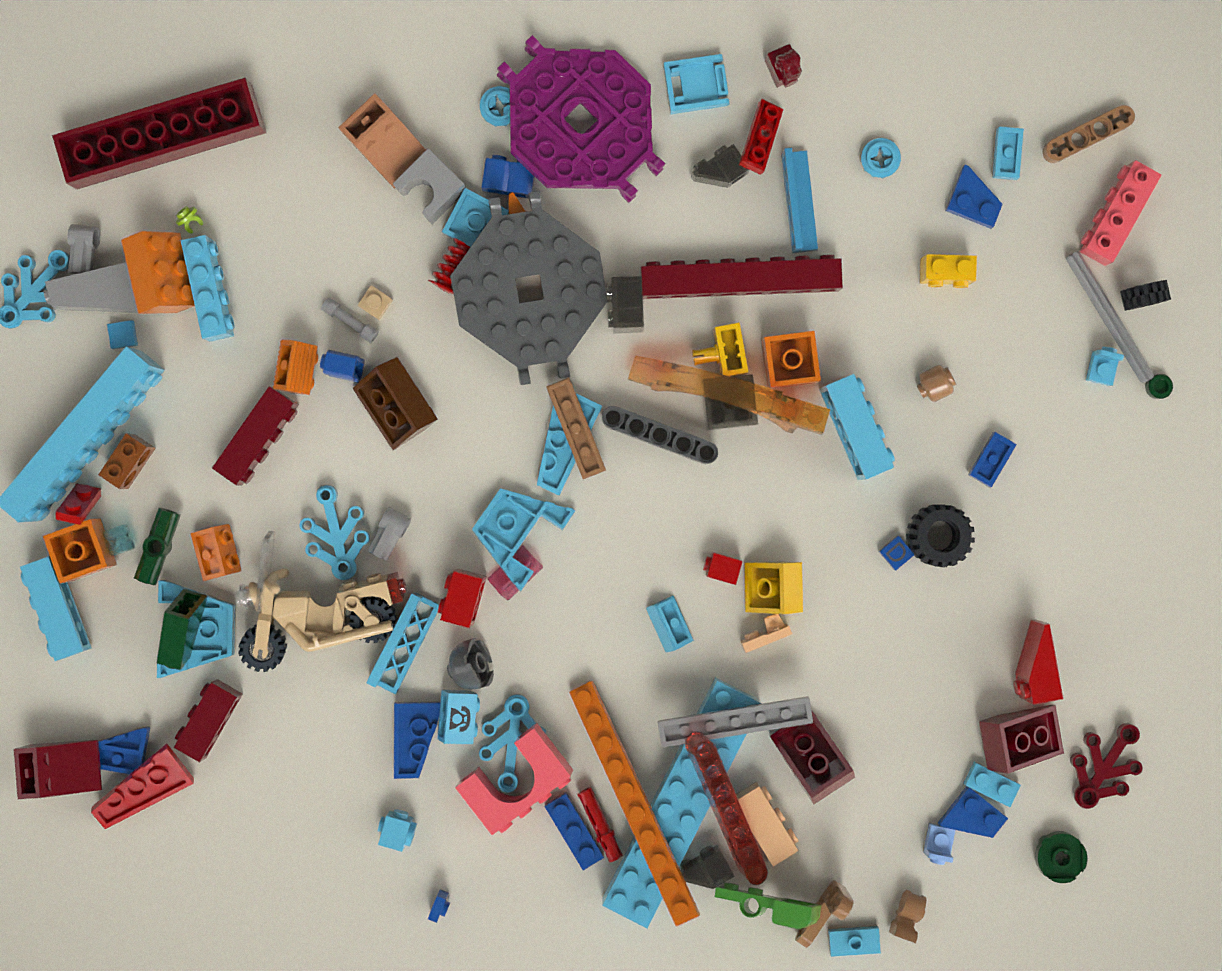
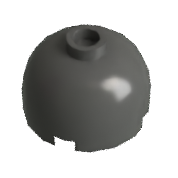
M476 638L459 643L451 651L447 665L449 676L460 687L468 690L489 686L494 676V670L489 671L488 662L491 663L492 658L488 648L481 640L475 641Z

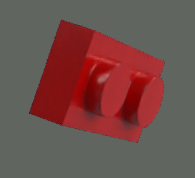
M77 483L56 510V520L81 525L100 499L101 488Z

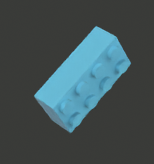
M852 374L820 388L821 396L857 480H866L894 468L892 463L895 461L891 449L889 447L886 448L882 440L885 438L883 429L880 424H875L872 417L875 415V411L871 402H866L862 392L865 391L861 379L859 377L856 378Z

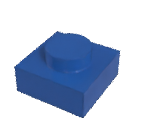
M439 890L428 920L437 923L440 915L445 917L450 902L446 901L448 892Z

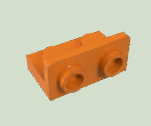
M229 524L190 533L203 581L241 572L240 561Z

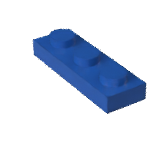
M566 792L545 804V809L582 870L587 869L604 858L603 852Z

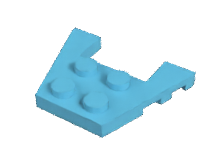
M500 488L472 528V531L515 587L521 592L534 571L514 559L513 556L540 517L563 530L575 513V510Z
M159 580L158 603H172L183 589L197 591L166 580ZM207 595L206 605L190 659L181 670L170 669L164 665L157 664V678L166 677L234 655L235 605Z

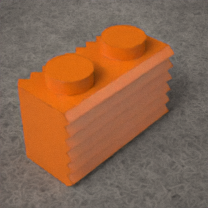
M281 340L273 389L310 395L311 389L314 386V367L318 362V346L295 340Z

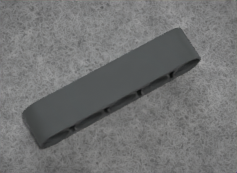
M610 406L602 413L603 424L613 431L701 464H710L718 457L716 445L697 436L616 406ZM610 411H616L620 415L619 423L615 425L609 424L606 421V415ZM633 420H639L643 423V431L638 434L633 433L629 428V424ZM659 428L665 430L667 434L666 440L664 442L655 441L653 439L654 430ZM685 437L689 440L690 447L687 451H680L677 448L676 441L678 438ZM709 446L713 450L711 459L704 460L701 458V447Z

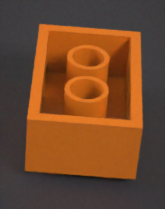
M140 231L121 240L138 314L178 313L195 306L180 233Z

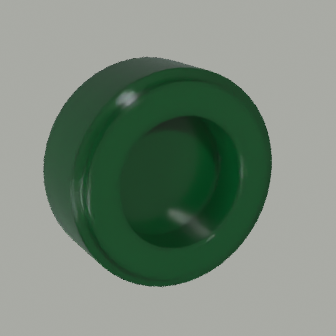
M1157 374L1146 382L1145 389L1151 398L1163 399L1172 393L1173 382L1167 375Z

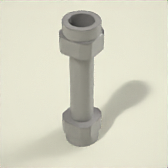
M330 297L326 299L321 307V310L331 317L336 316L360 333L359 336L369 343H372L379 333L371 325L363 324L340 308V304Z

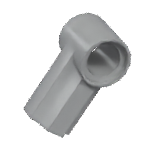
M70 225L68 229V243L71 246L68 266L69 273L79 274L93 270L95 249L99 247L101 236L98 227Z
M388 507L379 523L380 528L368 551L378 558L387 561L399 538H402L405 534L411 518Z

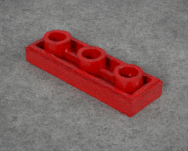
M764 99L759 101L739 162L740 166L759 175L765 171L784 109Z

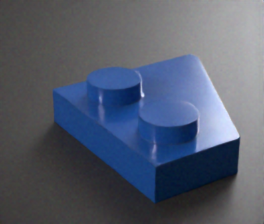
M964 165L945 211L992 229L1003 204L969 166Z
M150 727L140 728L98 741L100 769L124 774H131L145 762Z

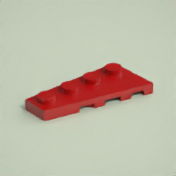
M166 743L96 802L91 808V813L102 827L107 829L194 784V777Z

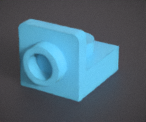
M1102 347L1100 350L1093 351L1086 381L1113 386L1118 362L1123 360L1124 355L1118 354L1117 349L1111 347Z

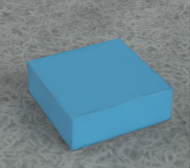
M134 321L107 324L111 349L138 346Z

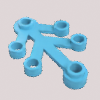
M61 250L52 251L48 256L49 266L33 284L32 270L35 268L36 262L34 258L28 255L21 256L18 259V266L21 271L22 296L16 302L14 289L19 285L18 277L10 273L2 276L1 284L4 286V305L0 308V324L2 326L13 329L20 326L22 321L41 320L50 323L55 319V311L48 307H42L39 310L24 309L30 303L46 302L44 292H41L46 286L45 281L52 280L59 271L68 269L69 254ZM64 257L65 263L60 266L58 261ZM26 259L30 260V265L28 267H24V261ZM12 277L13 283L8 286L7 280ZM48 310L50 312L49 318L44 319L43 314L45 311ZM11 312H14L15 317L10 321L8 316Z
M324 485L317 490L316 497L318 502L324 505L330 532L317 525L312 518L302 519L299 527L301 531L312 533L332 545L336 556L323 550L317 542L308 543L305 552L308 556L317 557L331 565L332 573L336 578L348 580L356 573L357 565L355 559L362 547L370 541V535L367 531H357L354 535L355 542L346 554L344 543L356 523L364 517V510L359 506L351 507L348 511V518L340 530L334 506L338 498V492L333 486ZM325 490L330 493L328 500L322 498V493ZM354 509H358L360 511V516L358 518H354L352 516V511ZM307 520L312 524L310 530L304 528V522ZM360 533L366 535V540L363 543L358 540ZM311 545L317 546L318 551L316 554L310 552ZM342 563L348 566V570L345 573L341 572L339 568Z
M519 694L510 696L505 702V710L493 720L486 721L482 726L483 734L490 737L496 733L499 726L510 719L509 730L490 745L482 746L479 751L481 760L490 761L494 754L507 744L505 770L498 779V787L506 793L514 791L518 785V777L514 773L517 747L514 742L522 734L519 730L520 720L528 729L536 724L528 713V700ZM518 702L521 704L522 709L515 711L512 705ZM487 724L493 725L494 731L491 733L487 732L485 726ZM540 726V727L542 728V730H543V731L545 732V734H546L545 728H543L542 726ZM489 749L491 756L484 757L482 751ZM507 776L513 779V783L510 785L504 782V778Z

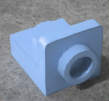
M929 823L923 852L930 858V862L945 865V862L953 863L951 850L955 830Z

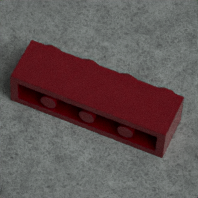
M269 386L212 469L236 486H242L244 483L248 484L255 474L253 470L256 465L263 463L269 455L267 450L272 442H278L284 431H282V428L286 422L290 423L297 415L298 411L296 408L299 404L279 390Z

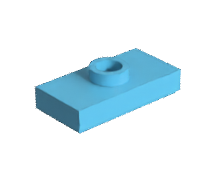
M878 926L828 929L831 957L881 953Z

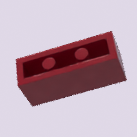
M218 679L211 683L207 682L200 692L202 699L199 704H195L187 715L190 720L186 727L182 726L175 736L177 742L173 748L199 763L206 759L243 693Z

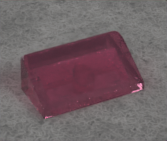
M524 545L513 556L514 559L534 571L529 581L543 568V565ZM501 567L487 579L506 600H510L519 591Z

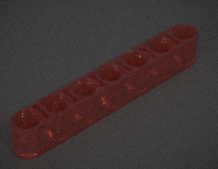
M693 732L686 738L685 747L736 866L750 884H762L768 876V870L716 746L703 733Z

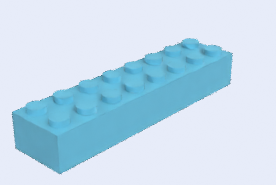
M126 346L0 496V508L17 522H38L45 519L51 511L49 509L51 505L64 497L67 492L65 490L67 486L80 478L82 468L87 463L90 464L98 456V449L103 444L105 445L110 442L114 437L113 431L130 418L129 412L134 406H139L145 400V393L150 387H155L161 381V374L165 370L143 351Z

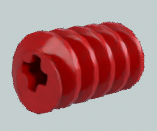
M453 238V241L457 247H448L452 255L444 254L442 256L447 264L438 263L437 266L441 272H432L436 281L428 280L448 294H453L450 276L470 249V246L456 238Z

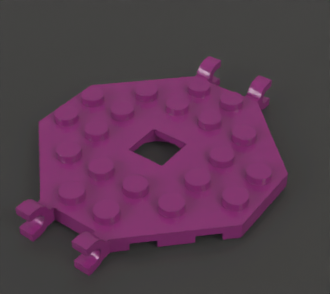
M532 35L525 41L527 46L524 50L535 58L518 74L506 62H503L497 68L499 71L497 77L504 83H508L510 88V153L546 188L618 189L621 196L630 203L636 197L638 190L627 179L644 162L655 176L663 171V167L666 164L653 153L651 84L616 50H605V52L590 51V49L555 51V48H544ZM579 104L597 119L583 134L578 133L565 120Z

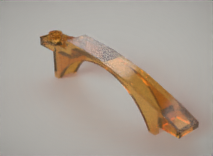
M641 356L634 357L628 380L649 386L651 390L657 392L671 391L694 394L741 407L770 420L785 432L792 434L797 428H801L822 435L830 412L828 408L783 395L782 391L694 367Z

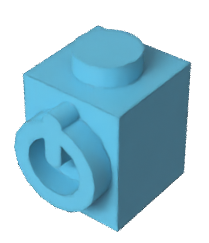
M395 809L394 812L389 811L386 817H381L377 830L381 832L378 845L401 852L405 846L410 847L417 823L412 822L414 817L408 816V812Z

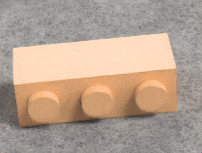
M755 782L731 797L772 866L777 865L799 851L795 845L799 840L791 828L785 829L782 822L786 819L778 807L773 809L769 803L773 798L765 786L760 788L758 783Z

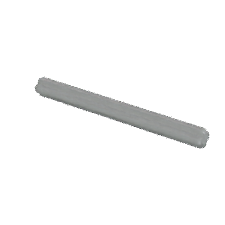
M1080 252L1072 253L1066 260L1139 381L1141 383L1149 381L1154 377V374Z

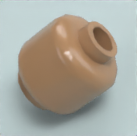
M936 365L920 374L919 379L921 383L917 387L923 398L928 396L932 402H937L954 392L953 386L956 385V382L948 367L943 368L941 365Z

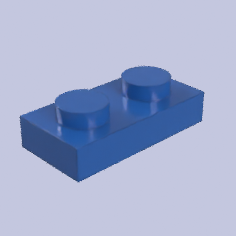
M993 432L968 475L991 488L1017 444L997 432Z

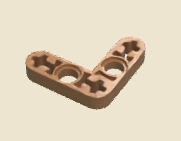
M833 880L827 886L816 903L822 905L819 920L811 926L799 929L795 936V941L806 948L814 941L831 914L840 920H844L852 910L854 900L846 887L836 880Z

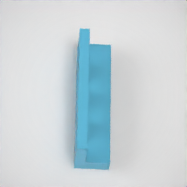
M416 592L411 594L366 682L373 687L380 686L397 694L437 615L438 603ZM421 602L434 608L430 617L422 620L419 619L417 612ZM415 615L416 622L410 623L413 616ZM427 621L424 628H422L421 623ZM417 624L420 636L417 640L409 642L406 630L408 627ZM402 638H404L405 643L399 645ZM416 643L413 650H411L410 645ZM406 646L409 658L406 662L397 664L394 654L397 649ZM392 660L394 665L388 667ZM404 666L402 672L400 673L399 667ZM395 668L398 680L394 686L381 680L386 671Z

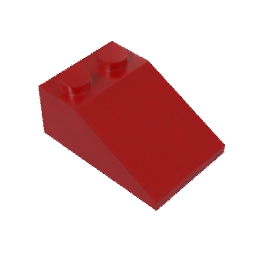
M1036 619L1030 620L1015 672L1016 680L1013 682L1016 695H1019V698L1033 705L1064 699L1050 624Z

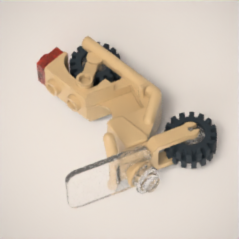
M269 531L264 537L262 544L258 583L250 582L248 586L242 584L239 586V590L236 591L237 602L240 606L243 605L245 609H249L251 605H255V612H259L257 624L246 631L239 643V656H242L241 661L243 664L245 662L248 663L247 668L251 669V667H254L256 672H259L260 669H263V672H268L269 668L273 670L277 664L281 663L287 649L285 635H281L282 631L280 629H274V619L307 652L361 640L362 638L365 639V643H370V641L378 643L380 639L384 641L394 630L396 615L395 608L391 607V605L403 602L404 593H407V587L404 578H399L398 572L382 576L381 573L367 576V580L357 582L356 579L343 582L337 591L335 602L330 606L317 604L311 598V593L307 590L279 592L280 587L276 582L288 577L289 570L282 568L271 572L275 531ZM346 610L351 611L350 622L344 625Z

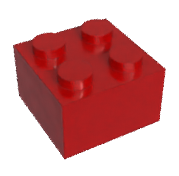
M459 568L454 570L453 573L448 574L444 589H448L447 596L441 599L437 612L441 614L440 620L470 628L476 619L487 576Z

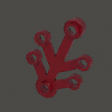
M1124 723L1118 727V738L1104 760L1101 755V738L1099 735L1093 732H1088L1084 735L1083 741L1089 747L1094 775L1090 781L1085 768L1087 766V758L1080 753H1074L1070 757V763L1076 769L1079 783L1074 792V799L1080 807L1090 809L1095 807L1101 798L1115 795L1125 796L1128 794L1129 785L1122 780L1114 781L1112 786L1099 787L1105 779L1129 774L1139 775L1142 772V764L1135 759L1128 760L1124 765L1113 767L1127 744H1135L1139 740L1140 731L1136 726ZM1125 729L1130 730V734L1127 737L1123 736ZM1095 736V743L1090 745L1089 738ZM1078 757L1082 758L1080 765L1075 764V760ZM1133 763L1137 764V769L1135 771H1131L1130 769ZM1123 784V785H1124L1123 791L1118 792V791H1117L1118 785ZM1089 791V798L1084 800L1083 793Z

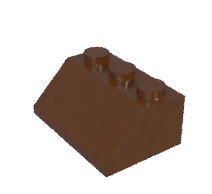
M398 357L376 366L352 388L392 450L397 449L425 431L438 420Z

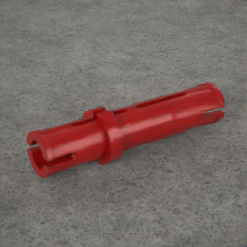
M592 787L580 791L577 795L595 830L596 840L603 847L609 863L620 859L623 853L614 837L615 832L608 825Z

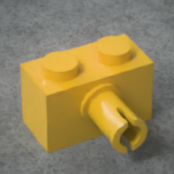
M740 323L714 327V347L692 350L693 357L703 356L694 358V365L717 362L720 368L721 379L746 375L748 373Z

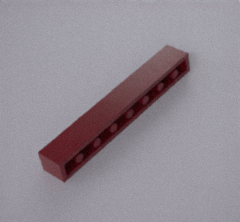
M830 254L821 255L820 259H810V256L806 255L796 256L795 260H785V257L778 256L771 257L770 261H760V258L752 257L746 258L745 262H735V259L727 258L721 259L720 263H710V260L702 259L696 260L695 264H685L683 260L671 261L670 265H661L658 261L646 262V266H641L640 270L642 299L839 292L843 289L842 258H835V255Z

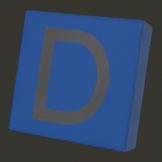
M896 536L878 551L895 571L914 556V553L899 536Z

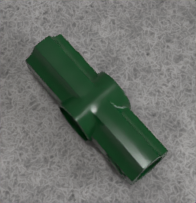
M158 508L149 536L143 542V553L134 579L153 586L157 584L166 556L172 550V539L181 514L168 509ZM156 540L160 541L162 545L159 553L153 549V543Z

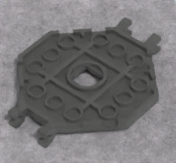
M540 191L528 193L531 211L502 215L500 198L489 199L491 219L450 276L459 326L515 365L521 385L531 384L528 366L554 361L557 363L558 377L560 379L570 377L567 358L608 302L600 252L542 210ZM540 275L543 300L519 303L515 278Z

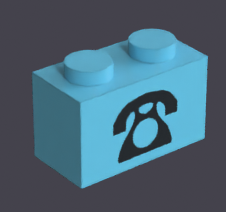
M470 690L441 691L437 737L439 741L444 744H473L474 737L477 736L478 726L475 722L476 712L480 708L478 694Z

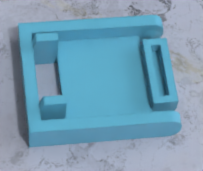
M722 54L664 62L663 67L670 114L730 105L728 98L719 99V97L728 95L724 64L715 66L713 64L723 61ZM680 76L683 96L674 98L671 77Z

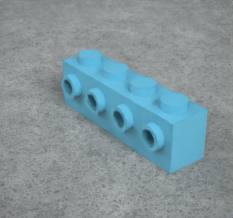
M206 235L181 240L202 339L211 342L234 337V320L228 310L229 297L222 283L224 275L217 260L219 252L216 242Z
M50 556L21 566V580L29 590L30 605L37 612L39 629L46 636L48 642L47 651L54 658V661L92 649L68 582L59 583Z

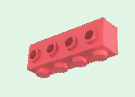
M1136 160L1129 165H1124L1116 177L1119 179L1115 187L1112 186L1105 196L1104 200L1107 202L1104 208H1100L1092 220L1095 222L1092 230H1088L1081 239L1080 243L1083 246L1079 252L1104 266L1113 263L1162 174Z

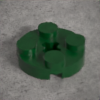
M1056 831L1043 835L1039 839L1035 850V861L1039 871L1056 883H1070L1077 879L1076 876L1080 872L1083 873L1087 866L1088 856L1085 847L1079 839L1067 832ZM1060 851L1067 855V859H1063L1062 863L1055 859V856Z

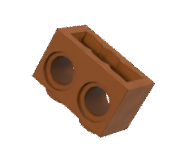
M126 433L98 475L118 489H129L156 448L136 434Z

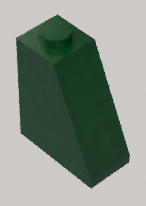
M183 589L165 610L157 664L164 665L170 669L181 670L190 659L206 605L207 595Z

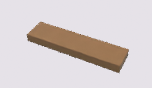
M568 377L546 386L582 479L584 480L606 471L570 378Z

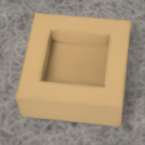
M371 285L357 306L380 320L393 299Z

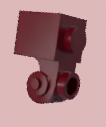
M790 44L767 53L765 63L776 88L782 85L786 88L797 83V78L800 77L802 72L800 67L801 57L792 49Z

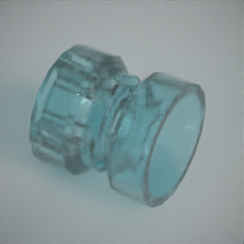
M128 524L103 532L105 540L109 541L111 556L136 548L134 541L129 538L130 530Z

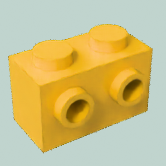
M926 254L920 259V284H928V287H943V284H952L953 288H968V285L976 281L977 256Z

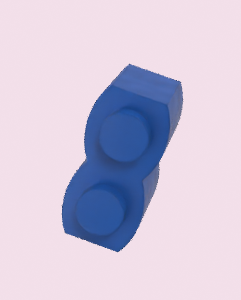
M492 155V158H486L481 188L482 191L488 193L509 195L513 192L516 197L529 199L528 193L533 192L535 176L518 160L516 162H509L504 156Z
M328 350L326 354L323 353L320 368L323 369L325 375L357 383L362 379L365 365L363 358L333 350Z

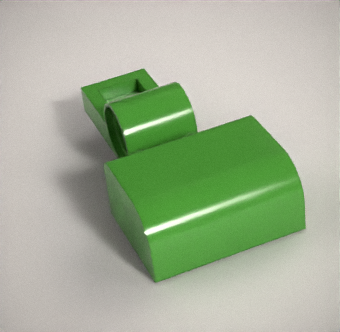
M724 882V886L716 887L714 896L740 902L739 906L742 914L749 918L763 915L767 908L773 909L772 922L774 924L795 929L815 924L820 918L822 906L790 898L764 895L762 889L748 887V891L740 890L738 884ZM751 898L758 902L759 907L756 912H752L749 909L748 903Z

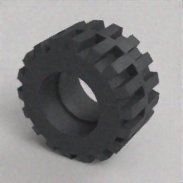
M933 504L928 505L926 508H921L918 510V514L912 516L911 519L913 521L908 523L907 526L909 534H906V539H909L910 542L908 547L913 550L914 556L919 558L921 562L935 567L955 566L958 564V561H963L967 558L965 556L966 553L972 551L973 548L970 547V544L975 542V538L972 537V532H975V530L969 524L972 521L969 517L964 516L965 512L961 509H956L952 505ZM936 521H945L952 530V541L944 550L933 549L928 541V531Z

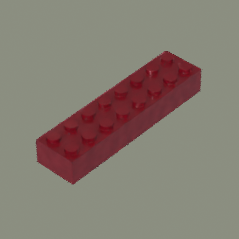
M241 78L52 135L65 182L78 190L267 132L253 86L246 78Z

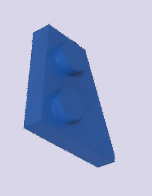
M966 786L938 821V824L943 828L993 838L1008 818Z

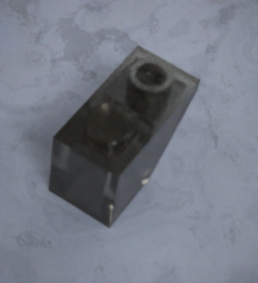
M734 144L728 148L724 145L713 153L715 157L709 161L703 159L693 167L694 171L691 174V178L694 182L728 188L748 175L750 170L739 165L742 155Z
M709 845L699 852V856L692 860L687 858L679 866L685 882L714 889L735 877L731 866L718 845L714 847Z

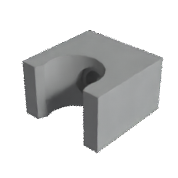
M429 148L393 183L403 196L407 195L412 188L418 185H426L433 189V200L422 212L432 225L458 200L464 188H466L464 183Z

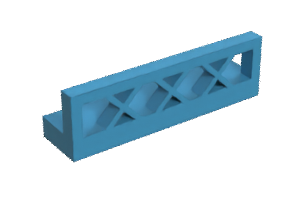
M786 148L781 155L792 253L817 251L818 243L807 151L793 152L792 148Z

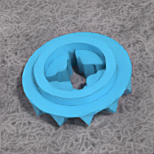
M502 86L487 90L480 101V112L483 118L495 127H506L510 123V89ZM496 98H499L503 105H507V107L503 108V116H501L498 110H492L496 107Z
M877 138L866 144L862 150L860 162L864 167V171L868 172L872 177L883 179L896 172L901 162V154L894 142L885 138ZM879 149L881 155L888 158L883 162L882 168L878 161L872 160L877 157Z

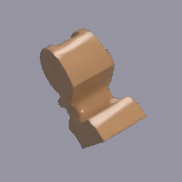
M905 890L901 896L899 908L895 912L896 917L891 922L889 933L916 943L918 932L915 931L914 926L915 923L924 917L926 896H918L909 890Z

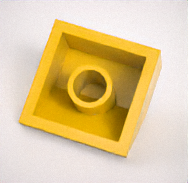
M802 562L744 563L745 612L770 614L803 612Z

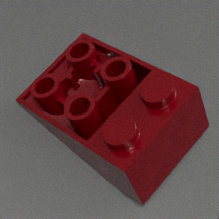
M98 740L30 744L14 749L17 799L45 798L102 790Z

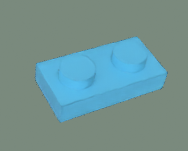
M998 127L996 129L992 178L1018 180L1020 178L1024 129Z
M973 762L963 783L1008 807H1011L1021 787L1019 783L995 771L987 770V767Z

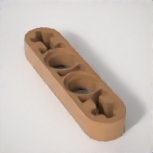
M1126 105L1119 106L1052 139L1044 146L1043 157L1050 163L1060 162L1126 129L1135 120L1133 109ZM1119 115H1126L1127 119L1112 125V120ZM1095 123L1104 124L1106 128L1104 135H1098L1094 132ZM1073 134L1082 135L1084 139L1082 146H1075L1072 143L1071 138ZM1065 143L1067 148L1061 150L1058 156L1057 154L1052 155L1050 153L1053 147L1058 148Z

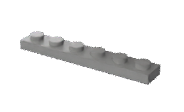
M808 696L658 720L661 745L662 747L809 724L813 723L810 699Z

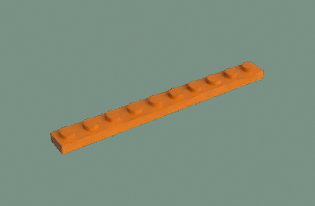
M590 681L570 691L571 698L675 926L677 927L699 917L701 914L594 682Z

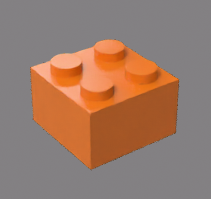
M815 331L769 336L761 340L768 389L813 384L821 381Z
M101 518L83 521L81 525L75 524L43 536L59 583L72 582L117 565Z

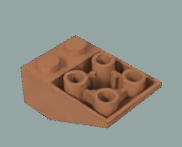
M375 93L338 127L342 134L394 189L393 183L426 151Z

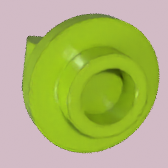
M185 206L176 214L178 219L175 223L178 226L184 224L185 230L190 234L193 233V229L189 226L190 221L195 220L201 226L203 225L202 218L195 214L197 209L194 206L191 208Z

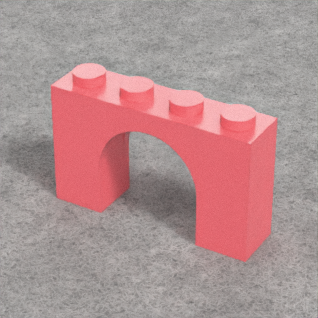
M538 723L517 737L514 742L534 771L535 782L531 790L518 796L503 794L495 788L480 767L460 780L455 787L491 835L497 831H500V833L506 831L512 826L513 823L511 821L517 816L520 819L525 817L532 810L531 806L537 801L542 804L552 795L550 792L556 787L562 789L571 781L570 777L573 768Z

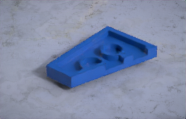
M394 702V779L420 777L433 734L437 727L441 702Z

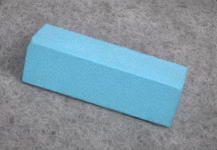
M674 596L646 608L665 652L675 651L694 641Z

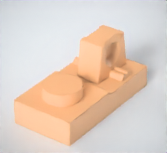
M771 614L763 618L766 632L759 633L756 630L744 635L745 640L740 641L743 650L747 653L792 635L789 625L783 623L779 614Z

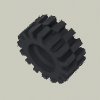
M1167 280L1151 282L1120 291L1125 311L1171 300Z

